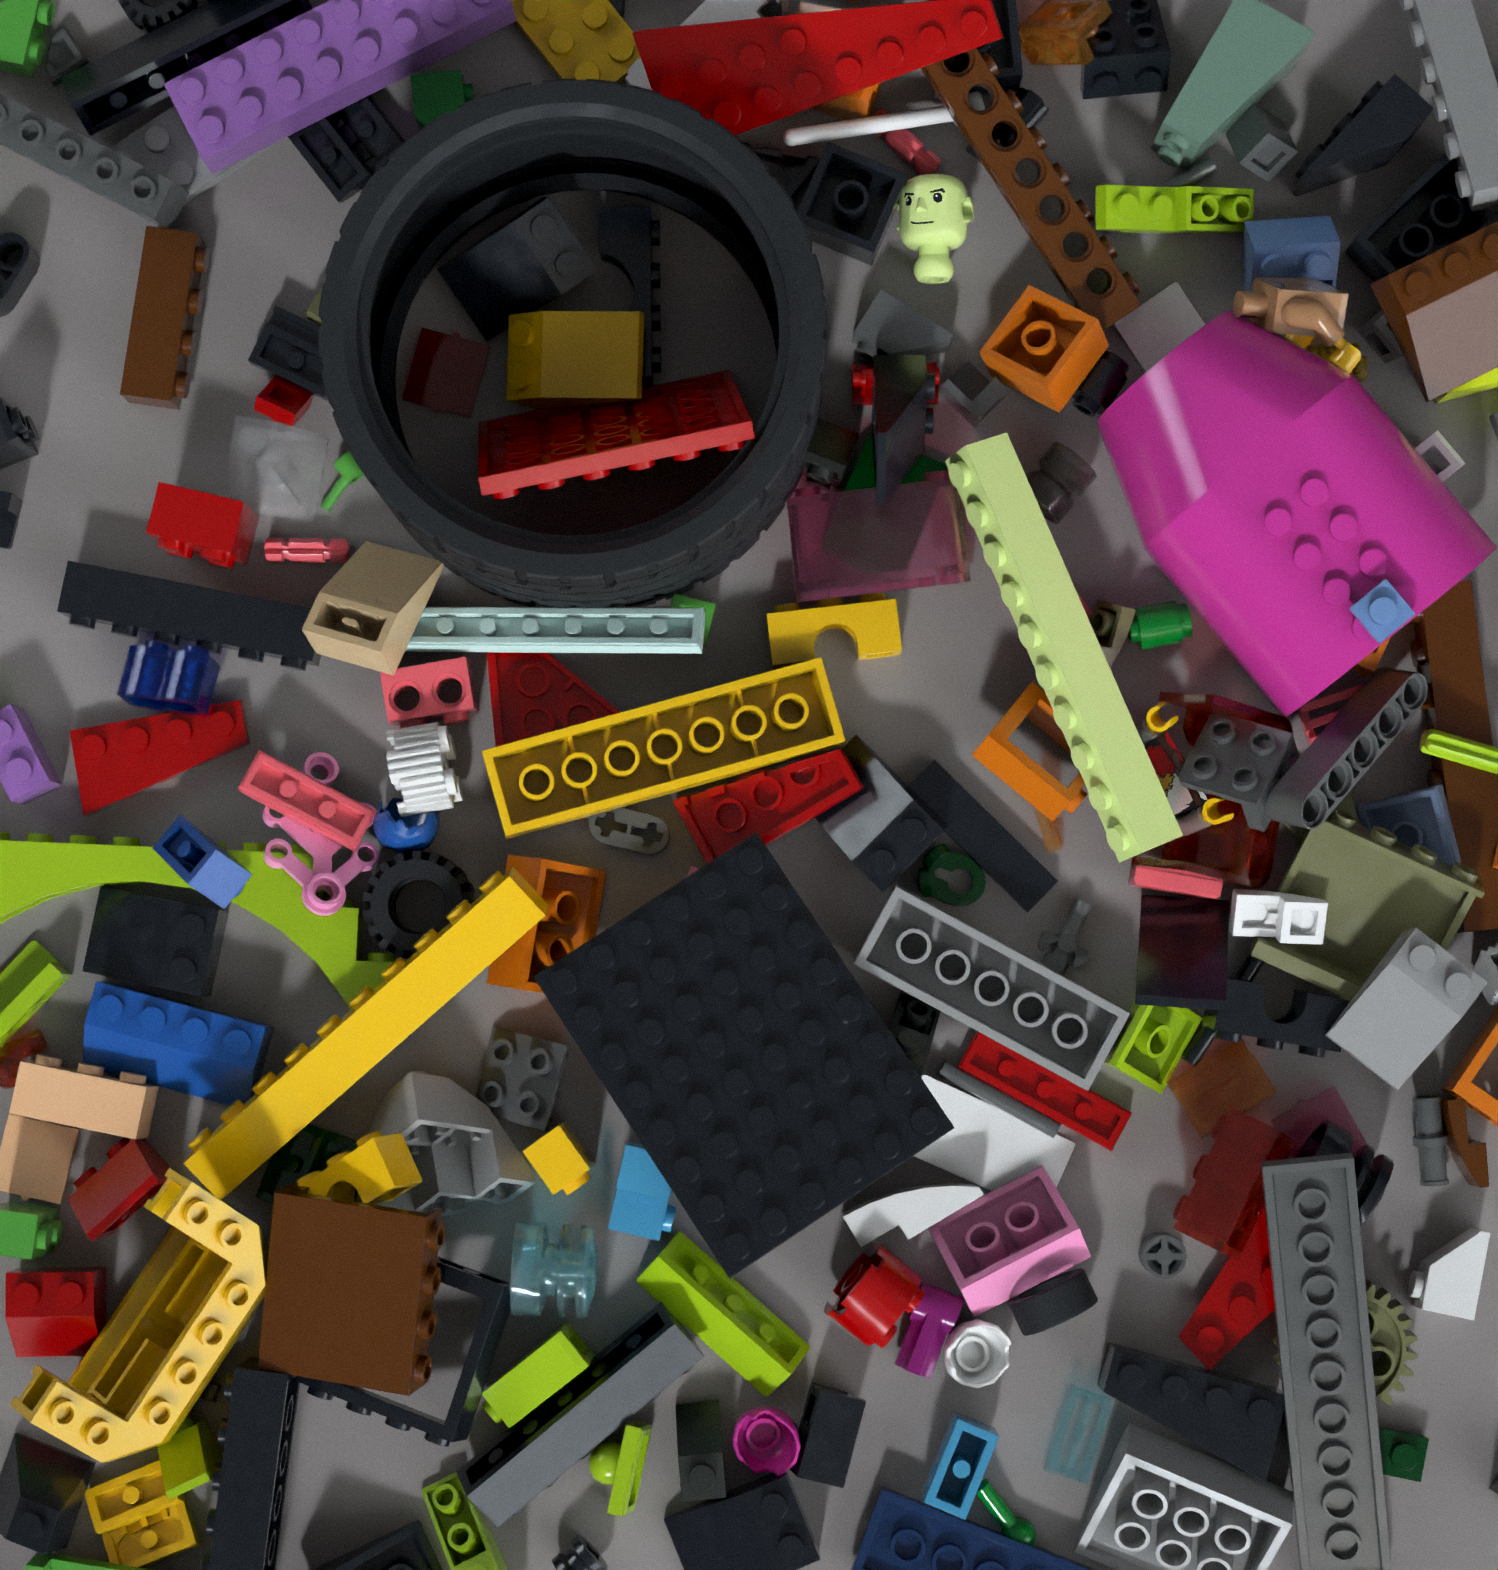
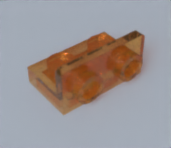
M1107 0L1044 1L1018 25L1022 50L1032 65H1088L1094 59V56L1086 38L1094 35L1099 30L1098 25L1112 13Z

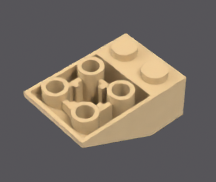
M365 541L321 589L302 627V631L316 654L394 676L444 564L439 560Z

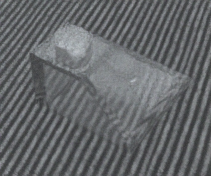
M235 416L228 457L229 498L244 501L257 514L315 522L329 438L280 422Z

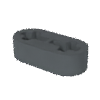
M621 807L592 815L589 818V830L592 836L597 841L606 845L645 855H655L661 853L667 847L670 840V832L666 823L662 819L646 813ZM608 813H614V820L619 824L627 825L626 833L613 830L610 832L609 837L602 836V828L596 826L598 818L605 819ZM649 823H654L657 825L656 831L663 835L661 842L654 841L651 848L645 847L643 838L631 835L633 827L646 830L649 827Z

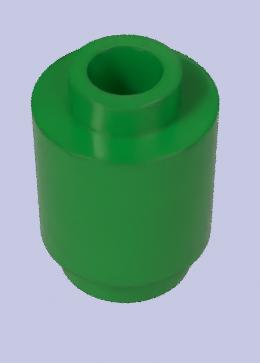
M1175 601L1133 608L1136 609L1128 632V639L1130 643H1137L1140 650L1180 644L1183 638L1192 637V622L1186 603L1176 604Z

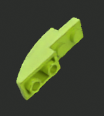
M1109 184L1096 186V230L1120 231L1123 233H1244V221H1254V189Z

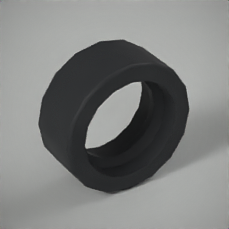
M1079 1268L1055 1276L1014 1297L1008 1305L1022 1334L1028 1336L1045 1331L1078 1316L1093 1307L1098 1302V1298L1085 1271Z

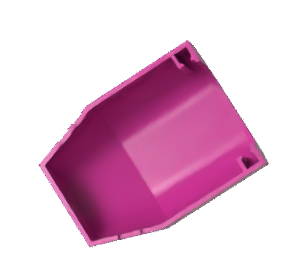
M1232 309L1211 320L1162 358L1120 395L1096 422L1144 550L1281 716L1284 717L1299 709L1344 675L1456 585L1497 549L1494 542L1354 375L1282 336L1265 330L1262 326L1248 318L1236 317ZM1387 579L1416 614L1378 644L1348 608L1381 581Z

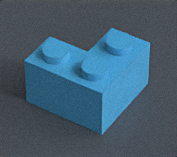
M629 1140L623 1154L608 1229L659 1241L662 1231L671 1233L676 1212V1206L668 1205L672 1190L641 1142Z

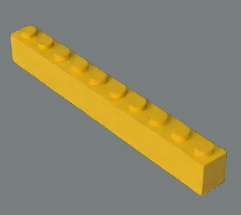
M514 867L504 875L499 870L493 873L479 887L483 894L470 904L466 899L460 902L446 916L450 923L437 933L433 928L426 932L413 945L417 950L415 954L407 961L399 957L381 973V976L385 979L374 990L368 985L349 1001L348 1004L352 1009L341 1019L336 1014L331 1016L316 1031L320 1037L309 1047L304 1043L298 1045L284 1059L288 1066L277 1075L269 1071L252 1087V1090L256 1093L244 1104L240 1099L236 1100L219 1117L223 1121L220 1126L213 1132L206 1127L190 1141L188 1147L191 1149V1152L183 1164L216 1198L222 1200L546 916L549 905Z

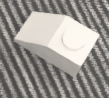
M1470 1227L1421 1260L1418 1271L1414 1270L1409 1280L1408 1294L1409 1297H1413L1412 1305L1426 1311L1474 1320L1490 1233Z

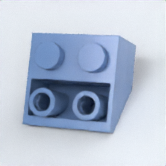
M1330 215L1244 221L1242 248L1244 291H1252L1253 281L1257 277L1314 278L1336 288L1340 239Z

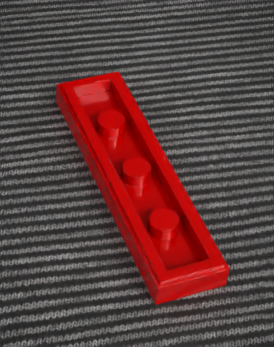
M978 1031L975 1032L957 1065L959 1068L1110 1151L1113 1150L1132 1115V1112L1090 1089L1087 1091Z

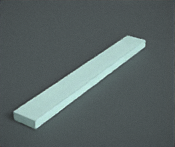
M425 607L405 652L702 654L706 614L704 608Z

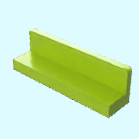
M31 941L0 973V1050L73 975L39 941Z
M680 1230L636 1280L645 1291L659 1303L662 1302L681 1323L766 1397L793 1373L811 1348L809 1344L733 1277L729 1279L723 1268Z

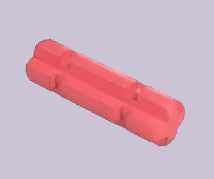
M881 108L873 116L889 114V112ZM908 129L875 133L879 138L885 137L884 143L908 164L913 162L916 166L914 169L920 175L934 174L940 167V157L931 149L926 151L924 149L925 144Z
M268 538L265 541L264 554L269 562H285V559H289L291 562L325 563L326 559H330L331 563H346L350 557V544L345 538H330V542H326L324 538H289V541H285L283 538Z

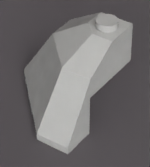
M423 1070L405 1074L403 1079L387 1091L367 1133L381 1131L383 1136L402 1133L423 1180L394 1200L374 1205L423 1213L440 1208L442 1209V1217L467 1212V1203L478 1200L489 1201L493 1205L512 1201L536 1183L535 1174L489 1107L448 1077L430 1075L427 1071ZM357 1191L356 1202H362Z

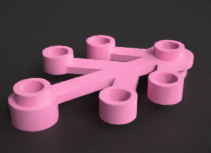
M317 752L311 754L306 759L301 772L331 787L339 773V766L331 755ZM320 771L324 774L325 779H317L312 776L311 772ZM359 802L376 811L374 806L370 803ZM265 806L262 812L264 823L271 828H282L313 857V871L294 856L291 845L286 840L280 838L273 839L267 844L263 853L265 863L275 869L283 868L302 886V901L311 912L327 916L339 911L346 899L345 886L361 871H369L375 866L379 858L376 846L370 842H360L356 851H352L350 859L332 873V856L343 846L313 830L311 831L306 826L286 816L282 818L273 817L269 812L271 808ZM373 817V819H372V821H371V823H370V825L368 826V828H367L366 831H368V830H370V829L372 828L373 822H374V817ZM280 849L284 852L285 857L281 859L275 858L270 850ZM366 852L371 856L372 860L368 862L362 861L357 853ZM320 890L327 892L330 900L324 901L316 896V892Z

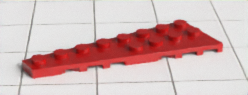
M933 0L645 29L632 33L652 91L693 107L702 112L703 118L708 121L712 118L734 135L1004 38L992 0Z

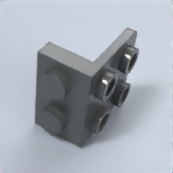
M1216 712L1209 716L1178 777L1183 787L1240 803L1248 827L1265 832L1271 821L1267 810L1269 794L1273 787L1299 759V754L1293 733Z

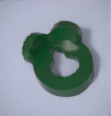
M946 844L933 847L923 859L924 867L919 869V874L917 875L918 888L924 898L933 896L948 905L967 906L973 904L982 896L986 885L985 874L972 858L951 852ZM942 868L952 872L955 869H964L972 876V887L964 894L954 893L948 887L947 881L935 876V870Z

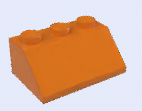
M508 854L505 873L514 867L549 907L545 917L489 965L486 984L543 993L533 976L596 936L606 871L542 858Z

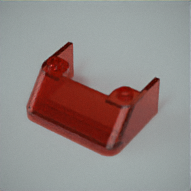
M1160 692L1159 701H1165L1168 704L1186 709L1183 731L1191 746H1194L1209 716L1213 713L1227 714L1293 733L1292 725L1286 717L1215 694ZM1206 794L1208 799L1216 797L1210 794ZM1223 800L1217 804L1218 813L1221 816L1234 813L1233 819L1220 824H1212L1190 835L1181 836L1165 843L1162 848V859L1134 856L1132 857L1131 865L1219 881L1224 884L1260 888L1267 883L1272 872L1280 822L1271 819L1265 832L1249 828L1242 805L1230 800Z

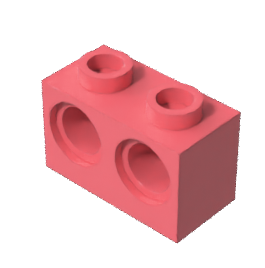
M466 657L397 668L394 676L380 672L388 723L393 727L400 726V728L418 726L426 724V721L443 718L444 725L457 724L469 721L468 714L478 712L471 665ZM448 682H459L463 690L460 699L454 703H444L440 696L442 687ZM407 689L417 690L420 696L418 705L410 711L401 710L398 705L400 694Z

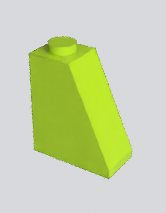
M566 1321L483 1390L482 1395L486 1400L482 1403V1406L495 1423L499 1424L503 1421L510 1428L590 1365L594 1354L568 1321Z

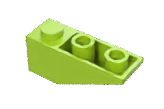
M456 1472L421 1489L451 1570H509L481 1510L466 1497Z

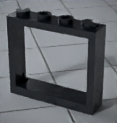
M438 1256L437 1267L441 1269V1283L486 1299L446 1420L439 1419L360 1387L296 1376L294 1381L309 1386L307 1393L325 1400H332L333 1396L347 1401L346 1408L355 1413L370 1416L373 1411L386 1417L385 1424L393 1428L410 1431L411 1427L424 1431L426 1432L424 1439L434 1444L449 1446L450 1442L467 1440L518 1286Z

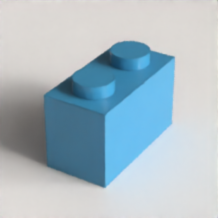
M954 1411L921 1492L924 1503L966 1520L999 1438L994 1427Z

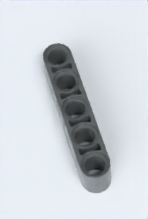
M1388 667L1376 669L1273 787L1267 801V810L1271 819L1311 830L1318 828L1422 707L1428 691L1427 681L1423 674Z

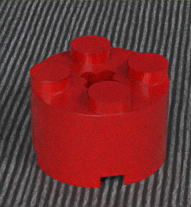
M876 1242L871 1245L875 1250L871 1257L863 1252L843 1274L833 1289V1292L839 1297L834 1306L828 1301L826 1302L824 1313L864 1345L870 1346L875 1343L880 1348H883L897 1331V1326L894 1324L904 1311L911 1313L919 1305L925 1295V1291L919 1287L921 1276L882 1244Z

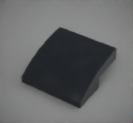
M370 95L287 136L340 203L361 191L380 166L384 168L389 162L388 157L405 142Z

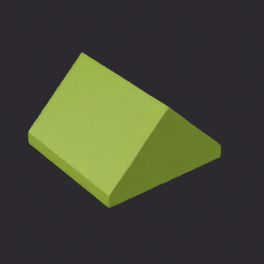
M1134 1000L1129 1009L1130 1015L1108 1053L1104 1064L1162 1094L1198 1028L1202 1017L1188 1008L1136 1005Z

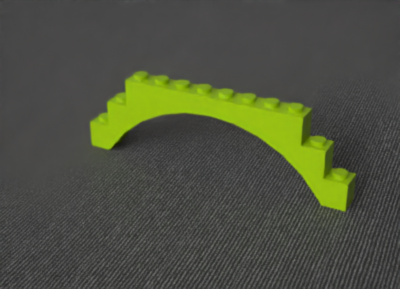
M0 832V925L8 919L52 898L98 886L155 883L194 889L161 858L153 847L140 846V838L113 837V845L96 844V836L70 835V843L53 842L54 835L27 833L26 841H10V833ZM215 841L226 850V842ZM244 842L243 850H226L252 874L245 883L241 893L233 898L231 903L239 905L281 930L320 966L347 1004L367 985L374 990L385 980L381 973L394 962V954L368 953V961H362L364 933L362 910L365 909L353 908L354 900L345 899L341 909L332 915H317L308 910L304 905L301 897L302 886L283 868L275 869L265 863L263 853L267 843ZM290 844L292 854L313 871V857L300 845ZM271 852L275 858L281 859L285 857L284 852ZM322 890L316 892V896L321 900Z

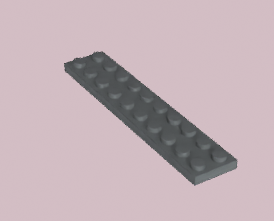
M1352 1153L1261 1161L1300 1570H1392L1354 1157Z

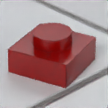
M275 376L257 395L253 410L270 417L275 422L283 423L292 428L310 408L313 393Z

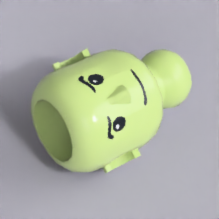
M924 174L912 177L906 181L899 199V225H896V229L899 231L904 245L918 252V259L913 267L914 276L918 282L925 284L949 282L954 273V265L949 258V251L958 249L967 238L968 223L974 219L973 201L968 197L967 189L963 182L954 176Z

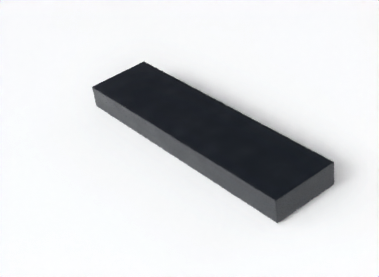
M933 760L909 785L949 825L944 832L1026 912H1029L1058 882L936 760Z

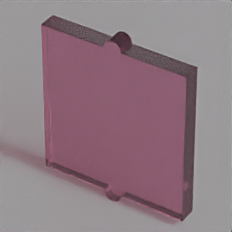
M1331 1086L1307 1101L1299 1099L1297 1102L1298 1106L1271 1120L1291 1158L1315 1156L1320 1143L1311 1138L1310 1135L1323 1120L1327 1119L1353 1135L1354 1141L1350 1153L1353 1154L1361 1146L1367 1145L1335 1086Z

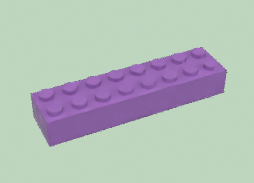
M329 0L164 83V86L203 162L211 174H214L517 20L511 0Z

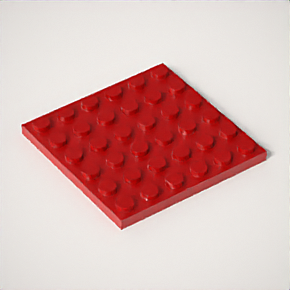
M728 369L642 387V400L545 408L480 421L478 481L482 496L492 494L494 499H504L518 495L520 493L519 488L538 485V489L541 490L562 486L565 484V478L583 475L584 480L600 479L610 475V469L628 465V469L632 471L647 469L656 464L655 460L673 456L674 461L690 460L700 456V450L717 446L719 451L723 452L737 450L744 446L746 440L755 439L751 418Z

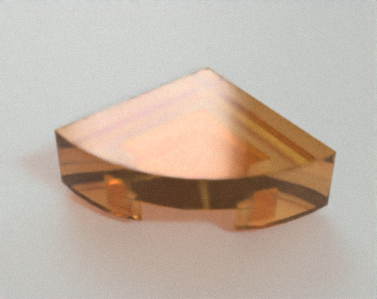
M1039 810L1035 811L1034 815L1047 854L1062 850L1063 842L1057 828V820L1055 819L1052 822Z

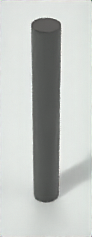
M945 1060L938 1073V1076L1052 1138L1055 1137L1061 1126V1123Z

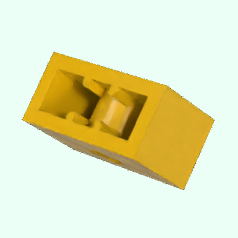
M565 1121L523 1150V1153L553 1195L563 1189L568 1196L592 1178L588 1170L595 1163Z

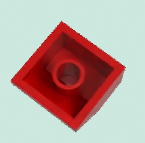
M124 1137L106 1153L110 1160L98 1171L94 1166L91 1167L73 1183L77 1190L67 1199L85 1234L91 1241L113 1234L141 1209L148 1199L153 1198L167 1180V1177L164 1175L171 1167L145 1138L132 1139L130 1141Z
M106 1267L17 1268L6 1272L5 1319L16 1357L85 1356L106 1325Z

